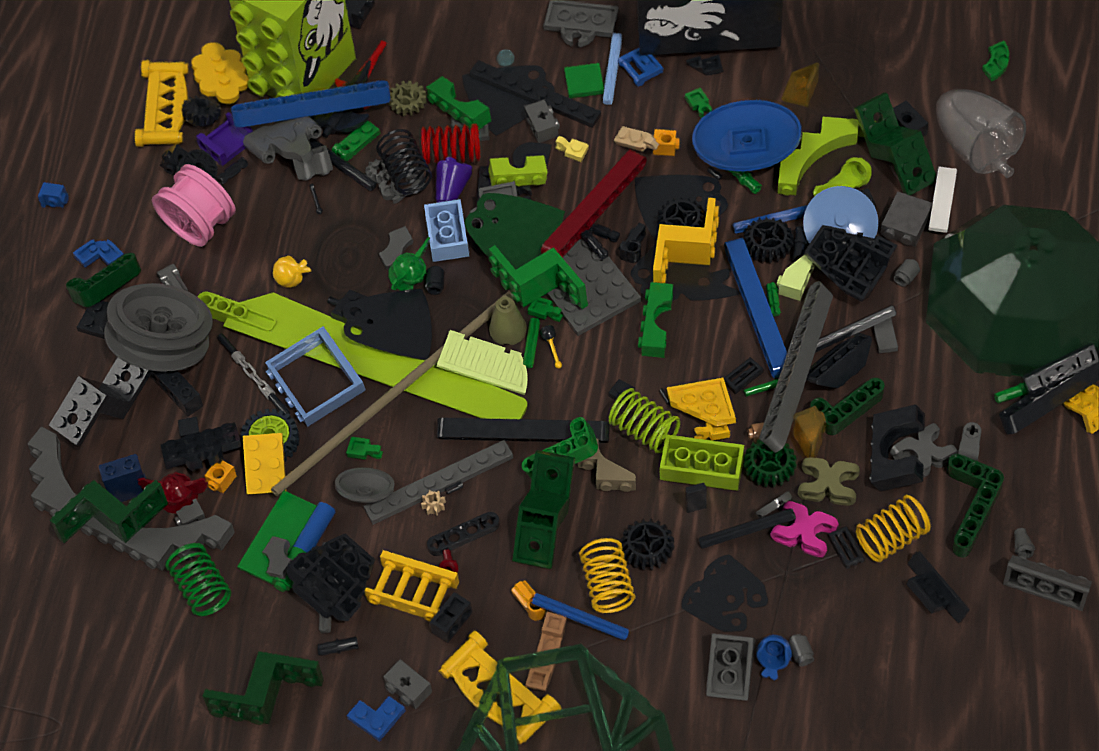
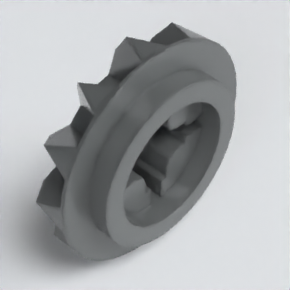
M375 159L374 162H369V165L366 167V176L376 183L391 179L382 160ZM382 167L383 170L377 174V170Z

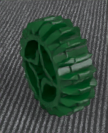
M758 438L757 444L752 443L750 448L746 450L744 469L747 476H750L751 481L757 480L758 486L764 483L766 488L768 484H772L773 488H775L776 483L782 486L784 481L788 482L790 480V476L793 477L797 467V457L794 455V450L790 449L789 443L785 444L780 451L773 452ZM756 458L760 459V465L758 467L754 462ZM781 458H783L784 461L786 462V464L784 465V467L781 466V463H780V459H781Z

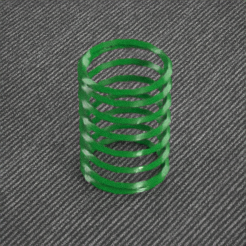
M190 543L178 548L170 555L166 562V569L170 571V576L174 578L175 584L179 585L178 588L179 591L183 592V598L188 600L187 604L192 607V613L196 616H207L224 607L230 600L232 592L228 584L225 583L223 576L220 575L215 563L211 561L212 559L207 554L204 545ZM191 548L202 550V552L183 556L170 568V561L180 552ZM200 555L195 561L186 564L184 567L174 569L183 560ZM204 562L208 563L206 567H201ZM198 564L195 568H193V569L190 570L189 572L184 573V574H181L183 571L188 570V569H190L191 567H193L194 565ZM207 570H212L211 574L204 575ZM202 571L198 576H196L192 580L185 582V580L193 574ZM212 577H216L215 581L209 582ZM207 578V579H206L203 583H201L200 585H198V586H196V587H194V588L189 589L192 585H194V584L197 583L198 581ZM208 586H211V587H209L206 591H204L203 593L194 596V595H195L197 592H199L200 590H202V589H204V588H206V587H208ZM222 590H226L225 595L216 605L204 611H196V607L208 604ZM217 591L211 598L198 604L206 595Z

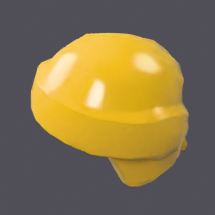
M291 256L279 258L273 267L275 281L286 288L297 286L302 281V273L311 272L305 259L297 263Z

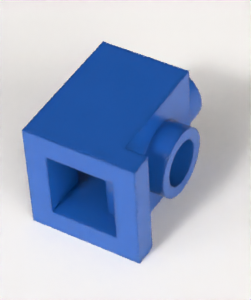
M43 182L38 194V199L43 208L46 205L64 207L69 198L64 185Z

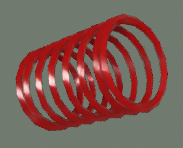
M473 123L469 133L468 126L464 124L462 127V137L457 124L454 126L453 135L449 125L445 127L444 134L442 127L439 125L436 128V134L431 126L428 127L427 132L423 126L421 129L422 154L426 164H430V133L435 163L437 164L439 161V132L443 159L445 160L447 157L448 133L452 158L456 159V135L458 134L461 162L464 163L465 131L470 162L474 161V146L476 161L479 162L480 140L478 125Z

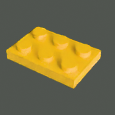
M283 433L243 436L247 494L273 493L271 488L286 477Z

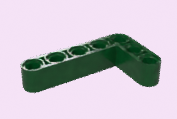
M954 454L949 458L948 475L955 480L979 489L954 538L953 553L957 557L963 558L970 554L1001 492L1004 475L993 467L964 455Z

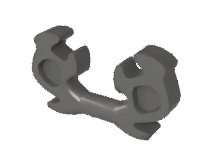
M417 170L411 176L406 177V181H410L418 176L421 170ZM424 173L420 176V178L412 182L411 186L405 189L411 188L420 183L425 177ZM386 180L379 184V191H381L383 199L393 200V204L400 202L407 196L398 193L392 181L391 185H387ZM423 183L421 186H419L418 188H416V189H414V190L406 191V192H412V191L418 190L419 188H421L422 186H424L425 183Z

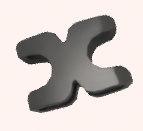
M933 423L926 426L924 431L918 433V440L907 437L895 444L890 454L895 460L915 455L924 464V478L929 475L931 465L936 468L944 467L948 464L949 458L952 455L958 454V450L951 444L944 447H938L933 444V441L938 438L940 432L937 424Z

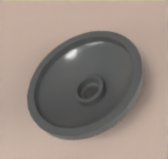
M353 468L337 476L335 488L341 496L350 501L364 504L374 503L392 494L394 491V480L389 474L378 469Z

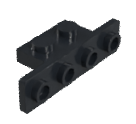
M916 551L908 565L917 576L910 578L906 584L931 614L946 609L957 623L962 622L970 609L920 551Z

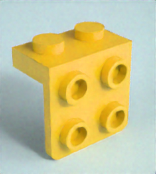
M1092 384L1064 402L1066 408L1082 415L1086 431L1091 434L1099 430V387Z

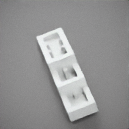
M938 168L929 230L947 233L957 169Z

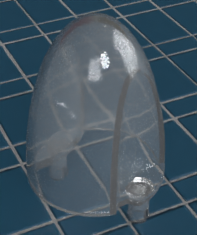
M953 89L942 94L936 105L937 121L945 139L956 154L977 173L988 174L998 170L1004 177H1011L1014 173V168L1007 164V160L1010 156L1017 153L1025 138L1026 121L1024 117L1000 100L978 91Z

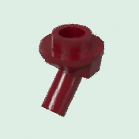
M450 549L444 550V560L440 562L439 567L458 573V563L452 559Z

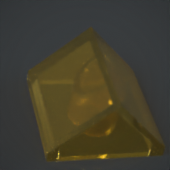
M814 63L792 72L781 99L785 102L808 107L818 83L819 64Z

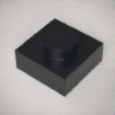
M618 379L609 391V397L616 400L625 390L629 388H634L635 390V387ZM628 392V393L620 400L619 403H621L622 400H623L625 397H627L629 394H631L632 392Z

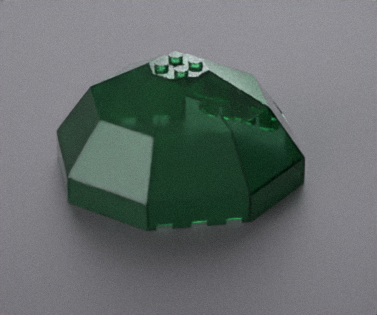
M1014 205L991 206L934 243L925 322L975 373L991 372L999 376H1024L1089 343L1094 344L1096 351H1098L1099 240L1067 211ZM1030 246L1037 247V251L1034 249L1030 250Z

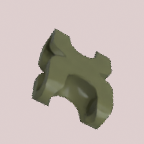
M810 457L803 460V472L814 476L817 480L810 483H802L799 486L798 495L801 499L819 502L827 495L833 504L853 505L855 503V491L844 487L841 482L855 480L859 476L860 468L857 464L838 461L832 467H829L825 459Z

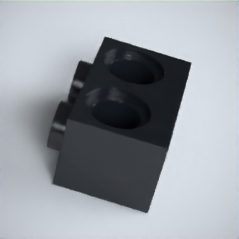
M454 592L430 621L432 633L449 643L472 614L471 602Z

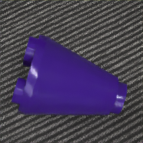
M446 157L445 160L438 161L436 165V203L458 199L472 175L471 165L458 163L452 157Z

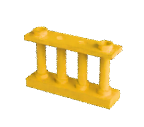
M383 550L380 559L384 570L375 589L366 587L365 595L366 599L374 605H385L423 617L430 622L439 611L438 609L447 588H457L459 584L458 573ZM396 570L403 574L393 596L383 593L382 591L391 571ZM412 576L421 578L413 600L402 599L401 596L409 578ZM432 581L440 584L431 607L421 605L420 601L428 583Z

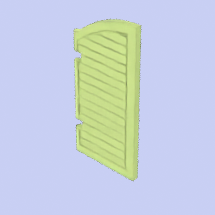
M452 330L449 331L437 367L525 395L528 377L526 366L523 365L522 353L511 350L510 354L504 352L505 347L474 337H470L468 341L464 339L465 334Z

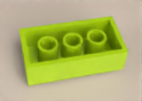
M666 434L660 464V480L693 485L705 483L707 487L738 491L744 460V445Z

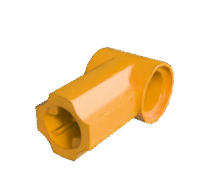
M520 581L515 584L511 592L526 609L529 618L534 621L542 620L546 615V609L542 607L538 610L532 609L537 606L532 603L533 597L536 594L526 581Z

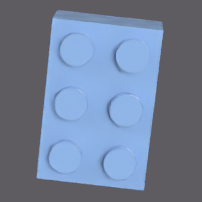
M461 200L424 205L433 262L469 257Z

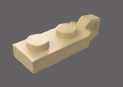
M624 126L613 140L617 145L642 152L646 148L656 150L659 146V143L651 134Z

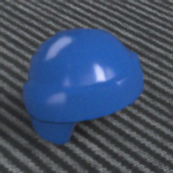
M768 635L757 646V659L765 668L762 672L763 678L770 676L771 679L776 680L777 670L785 668L791 660V646L782 636Z

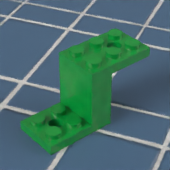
M495 245L489 248V261L492 264L491 272L494 277H499L505 290L509 289L516 303L519 302L525 307L560 286L564 293L567 292L570 295L569 297L574 305L577 304L581 310L588 306L585 284L554 247L516 270Z

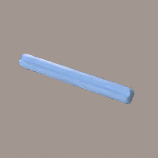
M620 33L612 35L603 94V104L611 105L613 102L622 35Z

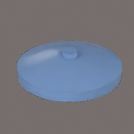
M845 186L831 187L818 193L808 204L803 220L804 234L810 244L821 226L826 225L846 229V233L857 235V232H860L865 237L874 238L878 231L877 211L871 200L857 189Z

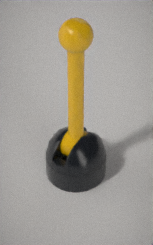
M552 325L545 326L540 329V334L545 341L550 343L555 359V367L559 369L562 367V363L558 359L553 343L556 331Z

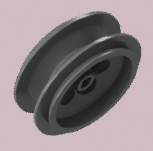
M139 284L119 291L108 304V321L104 329L106 344L117 357L133 366L152 371H176L198 363L208 351V335L213 324L212 314L201 299L186 290L166 284Z

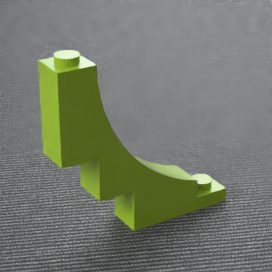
M823 117L821 134L803 132L801 149H795L787 158L781 161L778 194L796 195L801 178L816 160L838 148L857 144V136L864 137L858 119Z

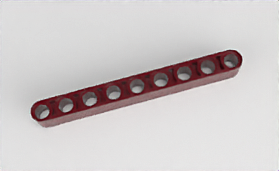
M631 149L628 150L544 242L541 254L554 247L563 258L581 238L582 232L588 230L643 170L647 157Z

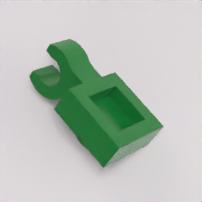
M541 297L533 301L528 308L529 315L544 320L549 316L554 321L560 322L563 317L560 314L561 308L554 307L552 301Z
M351 436L346 454L347 457L366 460L367 455L381 459L383 451H380V445H371L370 439Z

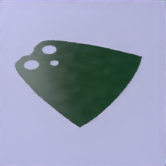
M485 193L478 200L476 211L471 212L466 218L465 227L473 240L488 257H490L489 248L495 245L516 270L541 255V248L544 242L562 224L565 211L522 197L500 193ZM486 200H494L496 207L493 210H487L484 207ZM474 218H481L484 224L481 228L477 229L472 226ZM498 218L499 221L495 224L492 222V219Z

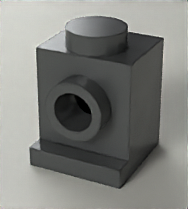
M197 499L192 500L193 504L184 506L176 512L177 516L174 519L178 526L206 519Z

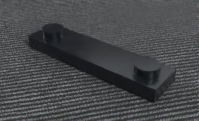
M1089 343L1022 376L1027 393L1032 395L1099 362L1095 346Z

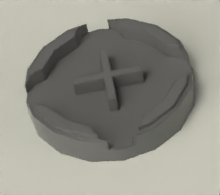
M789 491L755 512L758 518L764 517L792 499L791 493Z

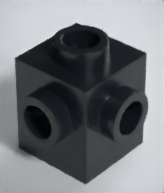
M176 144L162 154V161L159 166L168 174L174 176L179 160L188 152Z

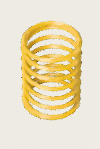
M905 495L903 500H897L896 506L890 504L889 511L882 509L881 516L874 514L873 521L866 519L865 525L858 524L856 526V535L868 556L874 561L882 562L883 559L888 558L889 554H895L896 549L901 550L904 548V544H911L912 539H919L920 534L925 535L930 532L931 524L923 506L914 497ZM907 498H909L920 511L922 518L924 520L925 529H923L919 525L916 515L914 514L910 506L906 503ZM900 503L903 504V507H904V510H905L907 516L909 517L910 521L914 524V526H915L916 528H914V527L909 523V521L907 520L906 516L903 514V512H902V510H901V508H900V505H899ZM892 508H894L903 519L909 534L900 526V524L896 520L895 516L893 515ZM884 513H886L892 519V521L894 522L899 531L901 538H899L890 528L885 519ZM876 518L884 524L893 543L881 531ZM868 523H871L877 530L884 543L885 548L879 543L876 536L872 533ZM860 528H863L876 544L880 555L867 543ZM912 531L917 533V535L913 537ZM904 535L909 538L908 541H905ZM896 540L901 543L900 546H897ZM888 545L893 547L892 551H889Z
M602 538L583 546L579 556L584 564L585 579L589 581L587 588L591 590L589 596L593 598L591 601L592 608L598 612L612 613L630 606L635 600V594L633 593L631 578L628 576L629 570L626 568L627 563L624 560L622 543L616 539ZM614 542L618 545V548L613 546L597 547L583 555V551L596 543ZM615 550L610 555H601L592 559L586 558L587 555L596 551ZM615 558L619 559L617 563H608ZM587 566H595L590 570H587ZM609 567V568L604 569V570L595 571V570L600 569V568ZM616 567L622 568L619 572H609ZM589 574L596 575L591 579L589 578ZM619 575L624 577L622 580H612ZM604 576H610L604 579H598ZM591 583H600L594 587H591ZM613 584V585L608 586V587L599 588V587H602V586H605V585ZM621 584L626 585L623 589H613ZM594 591H604L597 594L596 596L593 595ZM622 593H628L624 599L608 605L596 604L598 600H607ZM631 596V600L623 606L613 609H604L618 606L624 603L626 600H628Z

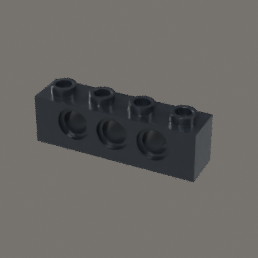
M177 370L152 371L150 377L187 417L203 407L200 394Z

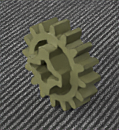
M409 80L408 84H405L402 81V85L396 83V88L390 89L391 100L389 101V106H391L392 111L396 110L397 114L403 112V116H405L409 112L410 115H413V111L418 113L419 108H424V103L427 102L426 91L423 89V86H418V82L412 84L411 80Z

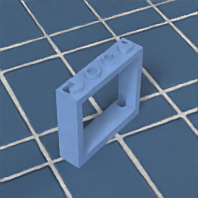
M324 326L265 362L268 368L266 371L267 375L271 380H276V388L280 394L285 393L287 396L285 401L290 408L294 407L296 409L295 415L300 423L304 421L307 427L366 390L363 381ZM324 343L353 385L306 414L277 371Z

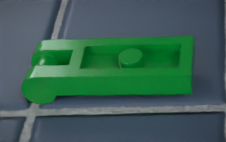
M367 120L343 141L336 143L332 151L340 155L345 161H348L380 134V129Z

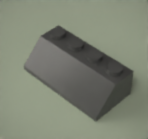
M1012 555L1007 566L1003 585L1083 611L1092 581L1087 580L1083 576H1075L1064 570L1048 567L1044 563L1030 561L1023 556Z

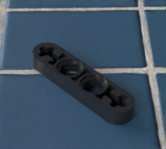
M487 512L432 536L427 541L428 552L433 556H440L444 550H454L496 531L500 525L498 515L494 512ZM487 520L494 521V524L487 523ZM475 526L478 528V531L470 534L467 532V529ZM453 534L460 536L459 540L455 542L450 541L449 537ZM436 543L439 545V548L436 549V547H433V544Z

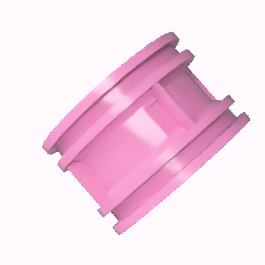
M185 164L174 175L175 184L171 188H161L153 196L152 204L160 218L172 231L189 243L202 247L214 236L213 227L216 223H226L235 214L236 209L229 194L213 177L196 166Z

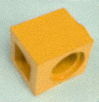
M655 129L654 138L659 143V146L656 150L653 149V155L675 156V149H679L680 138H676V131Z
M222 460L221 464L215 463L204 476L211 490H218L224 493L237 477L234 466Z

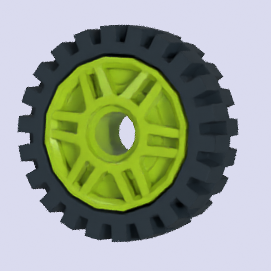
M265 409L263 414L260 410L257 412L258 416L251 415V420L247 419L245 421L246 425L242 427V445L243 436L283 433L285 462L287 461L286 457L291 458L293 452L296 453L300 439L299 431L294 419L288 413L285 414L282 410L278 413L277 409H272V412H270L269 409Z

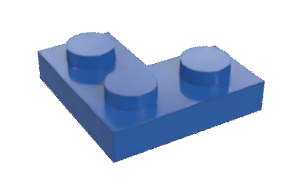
M389 696L376 711L362 701H359L347 714V719L380 742L406 710L404 706Z

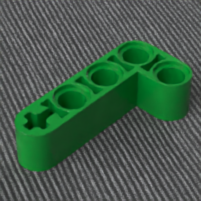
M577 417L570 424L572 437L542 450L575 457L576 464L595 455L598 450V444L593 428L583 417ZM535 454L525 458L522 462L523 471L531 479ZM554 469L548 470L549 476L557 473Z

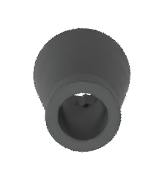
M1016 529L1014 531L1015 554L1025 558L1032 557L1035 547L1026 529Z

